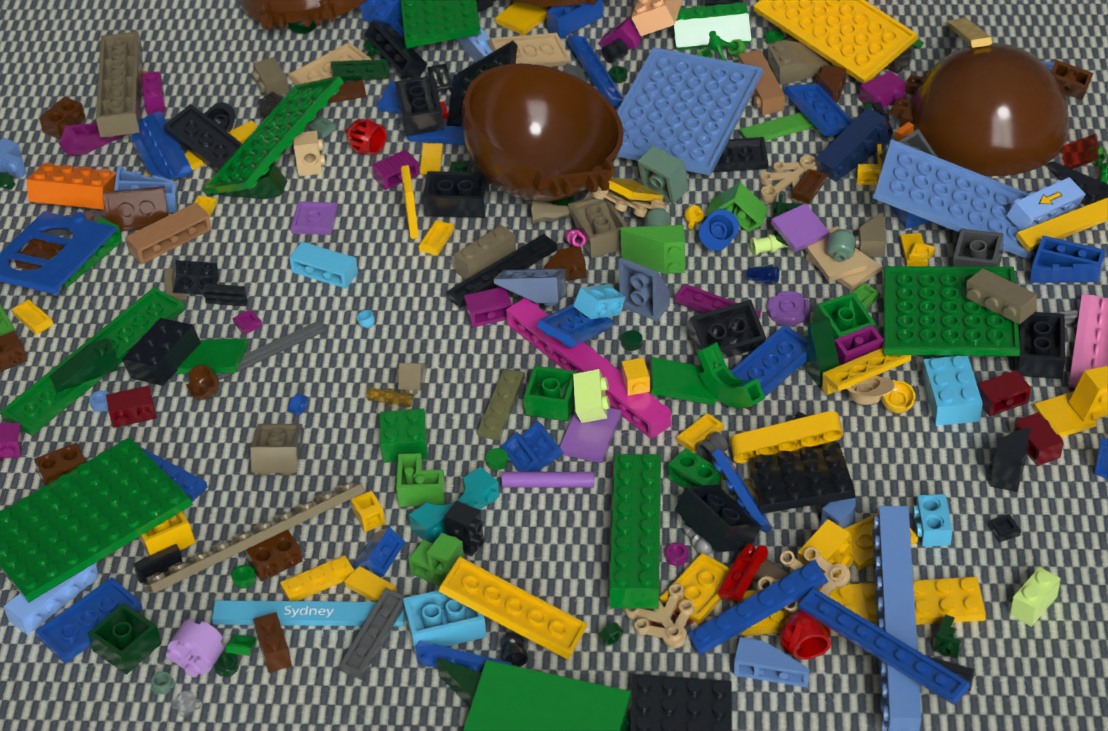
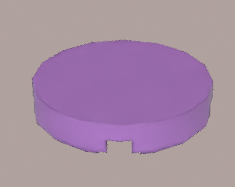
M779 292L777 296H772L768 301V316L772 321L781 325L792 326L803 323L810 314L809 300L803 298V295L798 292Z

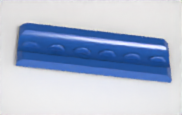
M158 111L140 119V133L129 135L149 176L155 175L172 180L193 173L178 142L163 131V126L167 122L161 111Z

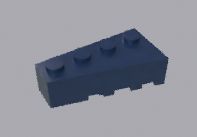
M867 107L815 158L817 171L827 174L828 178L837 182L858 167V164H862L876 154L877 144H881L882 149L887 146L890 139L886 117Z

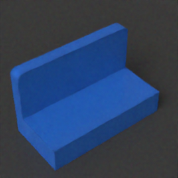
M390 526L372 535L353 567L357 569L359 566L363 567L366 565L375 575L382 577L393 563L405 541Z

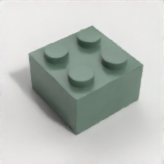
M652 146L637 161L642 185L664 195V200L674 205L689 190L685 164L680 158H675L665 150Z

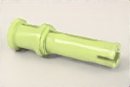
M772 234L767 235L765 238H750V248L753 256H758L759 253L768 251L774 253L779 248L788 247L777 241L776 237Z

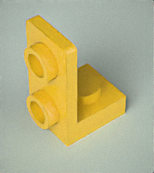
M877 144V164H858L857 185L877 184L883 164L879 157L883 153L881 144Z

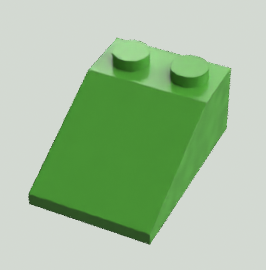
M684 225L621 227V258L663 274L685 273Z

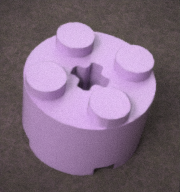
M187 619L182 623L168 644L166 657L185 669L186 674L189 676L197 677L199 674L210 672L224 650L225 644L222 645L221 640L223 637L213 626L203 621L200 624L192 623L194 619Z

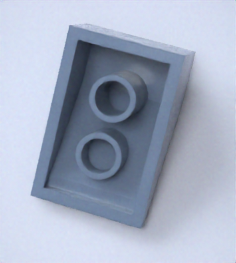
M624 258L619 259L620 293L626 297L623 308L658 321L670 306V290L659 272Z
M565 268L502 270L494 278L495 284L536 303H544V306L557 305L567 293Z

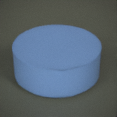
M97 391L90 396V406L94 411L102 412L108 409L106 395L110 394L109 392Z

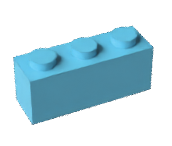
M301 242L289 257L293 273L345 289L358 274L355 257L305 242Z

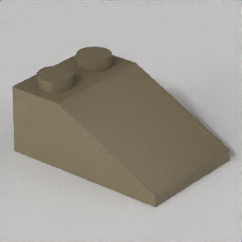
M784 40L767 44L768 64L780 85L815 77L818 72H821L824 65L833 66L830 61L803 43Z
M592 197L568 204L577 230L585 236L584 247L591 258L621 250V227H628L618 210L614 208L612 201L606 198L601 200Z
M258 424L250 447L251 473L259 475H269L271 473L292 475L297 473L303 425Z

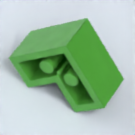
M739 182L711 200L706 216L708 217L715 210H728L736 216L739 225L749 233L763 225L768 207Z
M421 453L398 454L396 490L399 507L422 506L427 502L434 505H445L446 487L444 470H423Z
M441 533L434 543L423 540L408 559L410 574L440 587L459 556L464 558L462 541L444 533Z

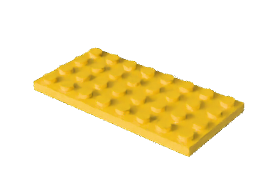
M760 0L753 6L756 13L837 67L846 69V73L863 84L870 81L918 40L917 33L865 0Z

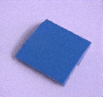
M539 421L522 435L516 432L500 446L507 452L508 458L519 472H537L564 453Z

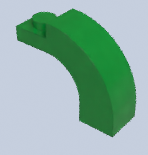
M717 342L697 351L704 371L699 373L701 380L709 392L720 402L727 406L741 409L752 407L765 399L758 378L741 380L729 371Z

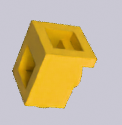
M372 491L351 499L353 513L360 522L364 533L385 524L384 510Z

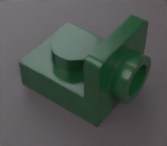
M945 615L936 635L934 651L944 656L958 658L961 640L955 638L957 628H954L955 617Z

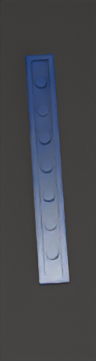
M814 587L798 604L799 609L954 706L971 687L970 683Z

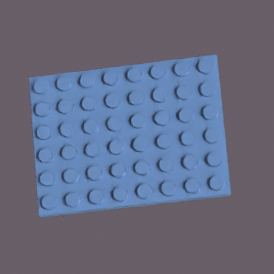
M653 47L617 111L624 133L623 143L617 157L638 161L652 146L665 150L675 158H680L685 164L686 171L711 176L763 75V68Z

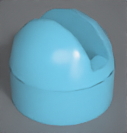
M364 310L356 317L362 328H371L375 323V317L371 310Z

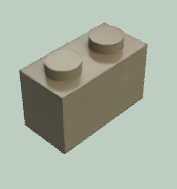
M275 57L253 63V80L255 83L258 82L260 92L264 93L267 99L289 92L287 77Z

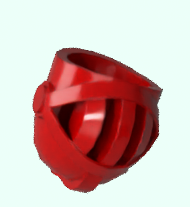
M368 118L355 120L348 128H345L344 132L346 133L348 144L357 153L363 155L366 153L376 155L383 149L387 139L385 128Z
M800 610L790 614L785 619L784 625L780 630V643L789 654L797 659H813L830 649V628Z

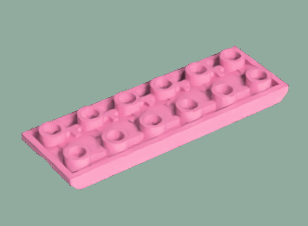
M1082 294L1069 380V387L1073 388L1077 387L1084 370L1108 366V298L1089 294Z

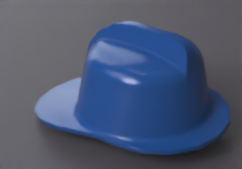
M724 209L712 212L699 229L701 243L713 251H720L726 248L739 230L736 216Z

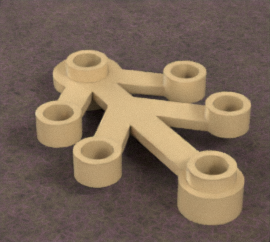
M805 155L800 158L799 162H776L773 165L774 173H761L760 182L763 185H767L761 189V199L766 204L774 203L777 199V194L791 183L794 189L800 181V176L806 173L808 169L816 171L815 157ZM785 170H794L793 172H785ZM772 180H782L775 186L769 185L772 183ZM792 198L794 202H802Z
M599 186L598 190L592 194L597 199L603 200L606 198L615 203L614 208L622 212H626L627 207L630 206L635 209L634 214L639 217L646 216V208L651 211L653 208H663L666 210L667 207L665 202L657 199H652L650 204L640 200H630L611 189L602 191Z
M809 547L805 550L804 557L806 561L810 563L816 559L828 580V583L821 588L820 592L829 596L835 588L845 587L849 583L851 573L847 566L843 564H830L820 556L814 547ZM784 551L780 556V560L785 567H791L796 571L805 566L796 559L791 551ZM810 553H816L814 558H808ZM787 556H792V559L789 562H785V558ZM837 572H842L841 577L834 578ZM764 576L759 579L757 590L760 592L765 589L762 586L766 582H770V585L781 579L774 580L770 576ZM805 596L796 600L793 608H788V606L784 608L789 613L797 612L799 610L798 604Z
M675 583L669 587L670 597L665 607H663L659 600V609H653L654 611L645 609L630 611L632 609H625L628 618H640L634 624L637 634H647L663 638L664 643L670 648H679L684 645L687 639L684 627L689 616L694 613V606L690 600L681 601L679 603L680 614L675 624H673L671 620L672 614L679 600L684 596L681 584ZM648 620L661 623L664 628L650 626Z

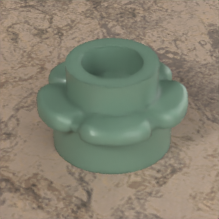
M157 672L151 679V690L156 694H167L174 687L175 681L168 672Z

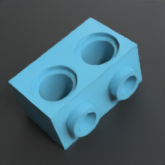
M608 284L582 287L578 292L573 307L590 319L618 316L623 308L626 297Z
M946 494L917 495V505H913L912 511L913 519L918 520V523H916V535L921 537L922 547L951 545L953 530Z

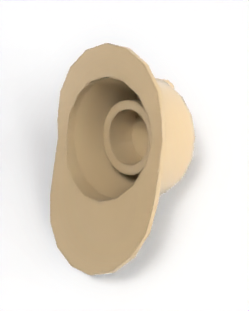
M873 376L846 389L850 391L851 398L857 404L873 405L880 401L881 396L890 393L894 389L895 383L888 378Z

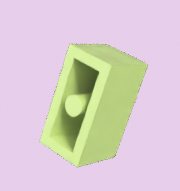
M599 369L573 374L575 411L581 423L608 418L607 409H610V402L608 396H606V390H609L607 378L602 376Z
M1039 567L1013 596L1011 616L1032 627L1057 598L1061 578Z

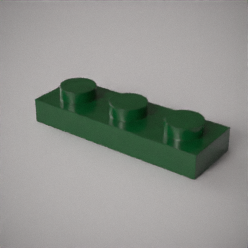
M387 59L330 62L332 77L340 76L343 81L389 79L390 76Z

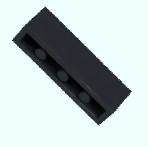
M373 19L364 34L365 37L402 76L413 79L420 78L428 64L413 48H406L404 38L389 23Z

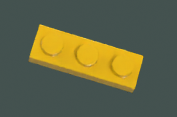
M344 555L281 581L280 585L288 601H299L344 582L354 572V569Z

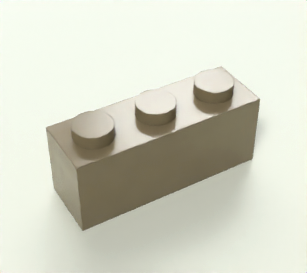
M500 225L454 254L456 273L466 280L516 250L515 234L503 225Z
M981 269L967 280V299L1018 324H1021L1036 311L1037 294L986 269Z

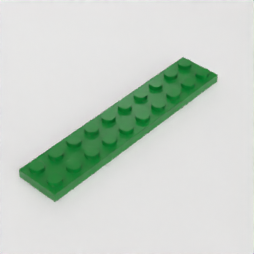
M153 287L0 411L1 417L10 423H20L21 430L33 436L106 376L103 375L57 392L50 379L52 373L85 346L105 338L109 339L114 348L119 365L123 362L122 358L148 332L156 321L160 318L175 319L186 310L185 304Z

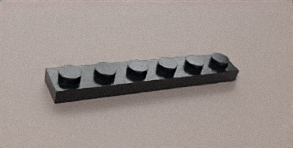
M542 234L446 291L447 298L459 308L465 306V295L497 287L498 285L494 283V278L502 270L527 269L557 251V243L547 235Z

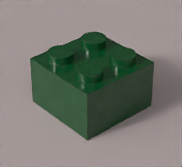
M124 603L87 633L93 652L126 675L162 644L157 625Z

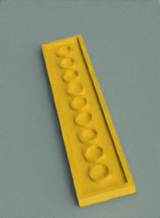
M978 577L913 581L916 625L942 623L945 615L955 617L954 623L985 621L986 613ZM849 584L842 588H835L828 596L876 625L878 605L875 604V590H877V584ZM746 591L742 600L737 601V604L755 595L759 591ZM795 602L788 605V608H793ZM783 608L741 632V636L780 633L785 619L793 613H789Z

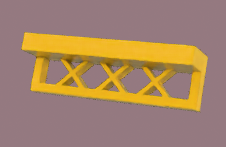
M884 347L824 372L823 391L827 395L836 391L839 392L911 361V355H884Z

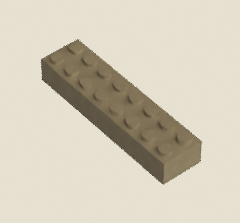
M139 31L101 36L96 121L100 138L140 133L143 50Z

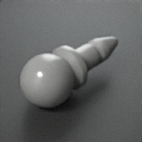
M686 524L682 526L685 534L692 539L691 544L696 547L700 554L709 555L713 552L711 545L704 538L700 537L693 527Z

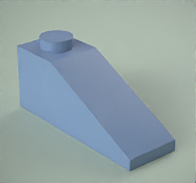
M740 637L734 660V676L808 688L810 672L808 667L765 641Z

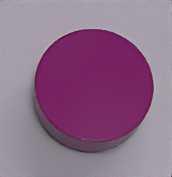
M672 543L666 547L665 560L668 564L681 566L688 561L689 551L684 544Z

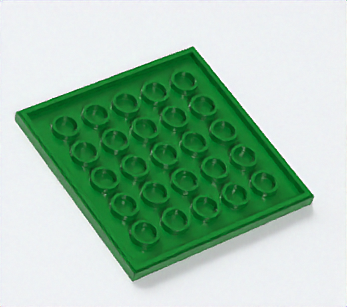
M884 266V355L1020 356L1018 323L966 298L967 280L981 269H986L1015 283L1014 267Z
M486 660L463 731H621L632 694L631 691Z

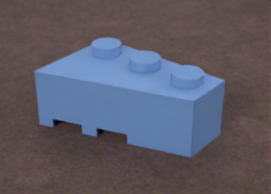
M122 166L117 167L114 191L165 186L168 213L177 212V181L155 175L148 177L142 175L140 171L135 170L133 173L124 170Z

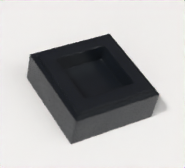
M1010 514L988 521V527L999 543L1018 537L1021 534V529Z

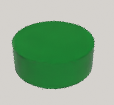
M771 30L765 34L766 44L784 41V34L778 30Z
M494 448L486 453L485 459L488 468L501 470L508 465V454L505 450Z
M241 565L232 571V581L237 588L251 587L256 581L255 571L251 566Z

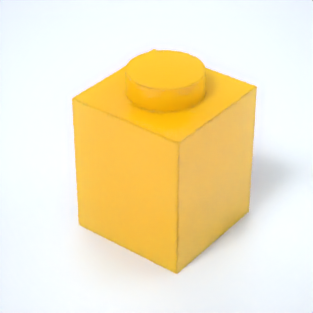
M644 358L622 361V378L628 396L650 392V376Z

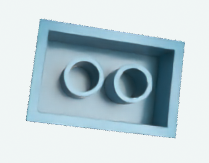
M968 356L924 359L922 381L935 426L980 422L982 399Z
M439 590L403 598L405 617L415 654L419 640L447 647L487 637L484 615L444 595Z

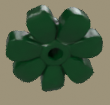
M368 39L365 40L363 46L369 50L367 53L368 57L373 60L375 54L382 55Z

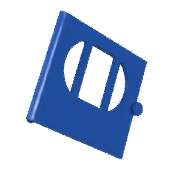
M43 211L0 253V281L59 295V288L103 245L117 228L111 225L84 220L85 215L83 212H77L72 217ZM63 228L71 231L73 238H63L41 233V231ZM32 238L66 245L52 260L17 253ZM13 259L42 267L21 271L13 269L9 265V261Z

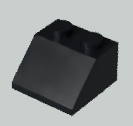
M1025 427L998 440L996 448L992 447L989 461L993 463L989 464L987 477H991L990 487L1018 492L1026 461L1031 428Z

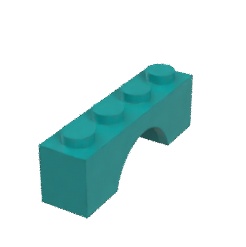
M479 467L463 478L464 493L457 501L481 510L500 497L498 481L482 467ZM455 502L447 505L425 503L409 514L411 530L422 540L433 543L441 533L446 534L444 516Z

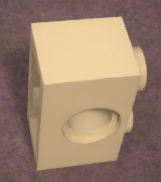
M317 131L302 132L293 139L298 176L322 174V166L325 165V156L320 154V150H323L322 138L318 139Z

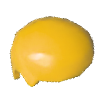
M892 380L895 383V387L890 393L881 396L883 405L892 413L907 412L915 404V392L908 383Z

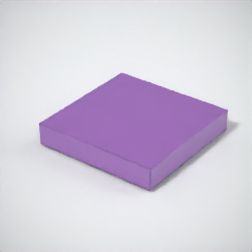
M298 201L291 225V234L332 235L338 212V203Z
M803 204L771 220L773 227L794 253L829 237L830 234L807 204Z

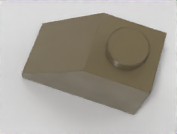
M884 213L877 214L859 228V236H855V248H859V251L868 257H885L886 234Z
M399 363L398 390H404V394H417V390H423L427 363Z

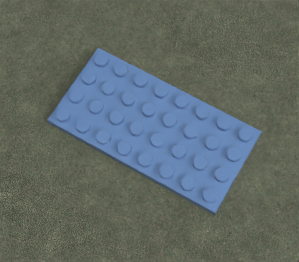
M890 140L872 198L959 233L961 228L1004 233L1003 250L1028 260L1033 255L1034 250L1027 252L1015 236L1020 230L1006 216L1011 209V203L1018 198H1025L1029 193L895 140Z

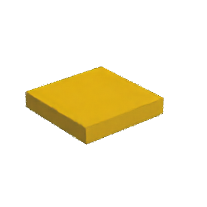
M1074 391L1034 404L1035 412H1039L1044 419L1048 420L1051 428L1061 437L1096 427L1097 424L1095 419L1083 421L1071 406L1069 401Z

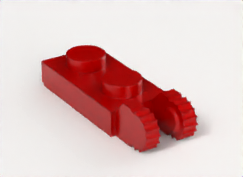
M752 544L745 546L740 556L736 558L718 591L721 599L742 600L761 563H764L768 555L766 546L759 545L757 549Z

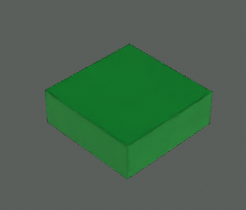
M234 634L226 644V653L250 656L257 646V637Z

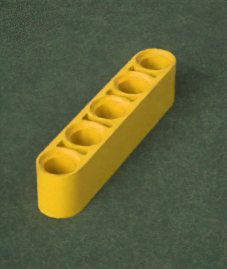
M827 411L736 434L731 437L730 444L734 461L744 464L749 463V458H754L758 455L777 454L781 451H795L804 447H813L833 442L842 438L843 431L839 414L835 411Z

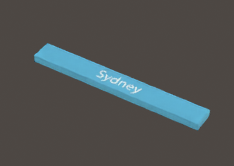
M215 600L212 623L213 625H254V618L277 612L281 625L363 626L377 602ZM404 609L394 626H404Z

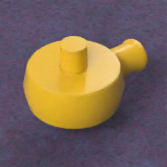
M697 205L689 206L685 210V218L689 222L687 227L693 229L694 225L700 223L704 217L702 209Z

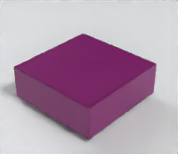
M251 309L233 318L234 325L243 335L262 327V321Z

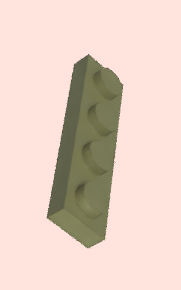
M503 369L479 426L478 437L500 441L524 382L525 372Z

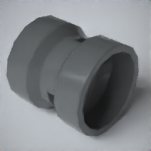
M716 431L712 432L707 437V440H702L696 445L697 453L708 462L715 460L712 453L720 448L724 452L728 449L726 439Z

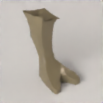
M589 190L583 200L592 198L593 193ZM532 201L533 225L542 221L555 222L564 217H572L568 206Z

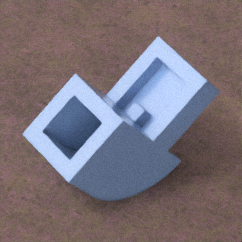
M3 137L0 140V172H8L11 175L22 178L27 173L19 145Z
M855 498L823 503L821 524L823 525L829 519L843 529L852 525L855 518Z

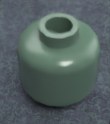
M653 208L646 213L644 226H669L672 220L671 215L663 208Z
M846 229L835 230L828 238V255L839 262L850 259L855 252V236Z

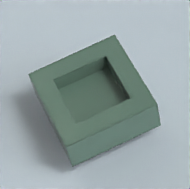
M322 116L308 125V131H317L318 137L322 139L336 130L335 123Z

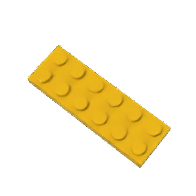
M460 556L439 589V592L567 660L572 656L588 626L587 623Z

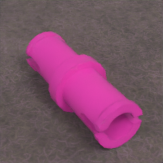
M570 229L571 231L567 230L564 237L570 245L580 247L579 245L583 246L585 244V236L579 230Z

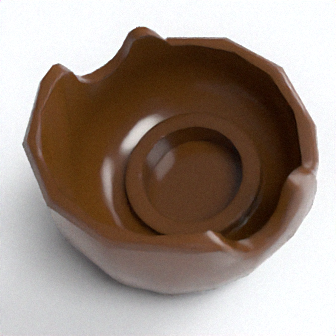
M203 364L197 365L188 373L190 382L186 386L191 397L200 401L214 396L219 387V379L214 370Z

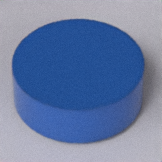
M301 393L294 395L289 404V412L296 416L301 415L307 407L308 397Z

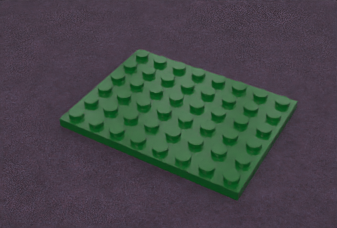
M129 437L120 441L112 448L99 453L93 459L80 464L67 474L61 475L48 485L42 486L36 492L20 499L12 506L0 511V569L29 603L193 505L192 501Z

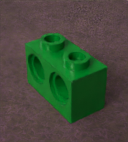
M686 448L668 463V479L683 489L685 487L716 484L721 486V473L715 465Z

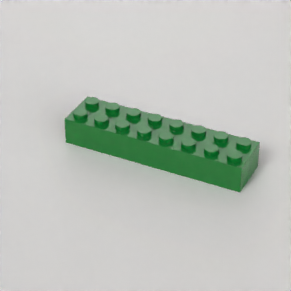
M615 454L610 566V608L659 609L661 454Z

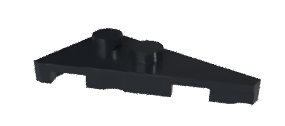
M1049 162L1048 169L1058 180L1062 181L1070 177L1086 194L1081 201L1084 206L1108 198V184L1057 162Z

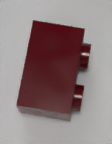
M1017 370L977 384L982 399V408L989 417L1029 403L1031 387Z
M150 385L106 395L113 428L157 419Z
M1039 412L1015 420L1013 432L1025 427L1031 428L1027 455L1036 466L1061 458L1064 446L1063 439L1059 434H1056L1048 420L1044 419Z

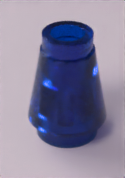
M773 264L752 267L747 270L748 280L769 285L779 281V267Z

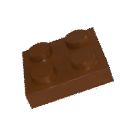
M33 238L20 254L50 260L66 245ZM15 260L16 266L28 270L42 267Z

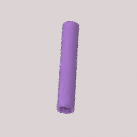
M502 472V488H594V472Z

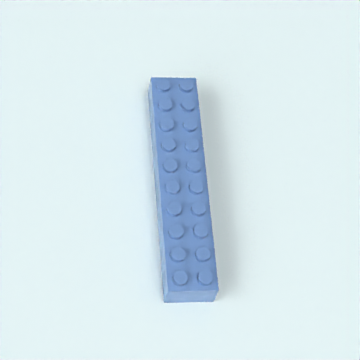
M879 506L878 515H874V529L872 530V543L875 544L873 564H876L874 584H877L875 604L878 605L876 625H879V628L917 650L909 506ZM878 659V667L881 668L879 689L882 690L880 710L883 712L881 731H920L922 717L919 683Z

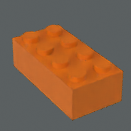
M44 163L26 179L28 201L105 210L103 192L114 191L117 172L110 171L109 169L96 170L90 167L77 168L72 167V165L57 166L53 163Z

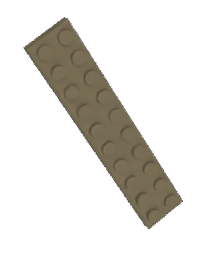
M353 481L343 483L335 487L336 492L334 493L333 491L329 493L324 492L314 497L315 502H303L294 507V512H282L273 517V522H261L252 527L254 530L252 532H240L231 537L233 540L231 542H219L211 546L212 551L208 553L207 551H201L190 556V561L187 563L178 562L169 566V571L166 573L157 572L146 578L148 582L143 583L142 586L146 593H156L366 491L362 483L354 484Z

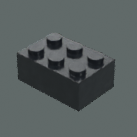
M433 75L395 81L397 103L405 136L444 130L443 112Z
M427 171L423 193L425 216L485 217L489 196V181L481 172Z
M751 299L690 317L687 324V330L696 353L698 350L717 342L723 359L753 351L766 340V335Z
M1034 312L1021 324H1018L1020 356H1017V371L1021 376L1062 379L1065 365V314Z
M160 318L122 358V361L131 379L164 386L178 371L177 368L201 342L192 324Z
M718 484L685 487L675 508V511L681 516L682 520L693 527L696 533L704 538L711 545V548L718 553L743 550L747 544L753 545L762 527Z

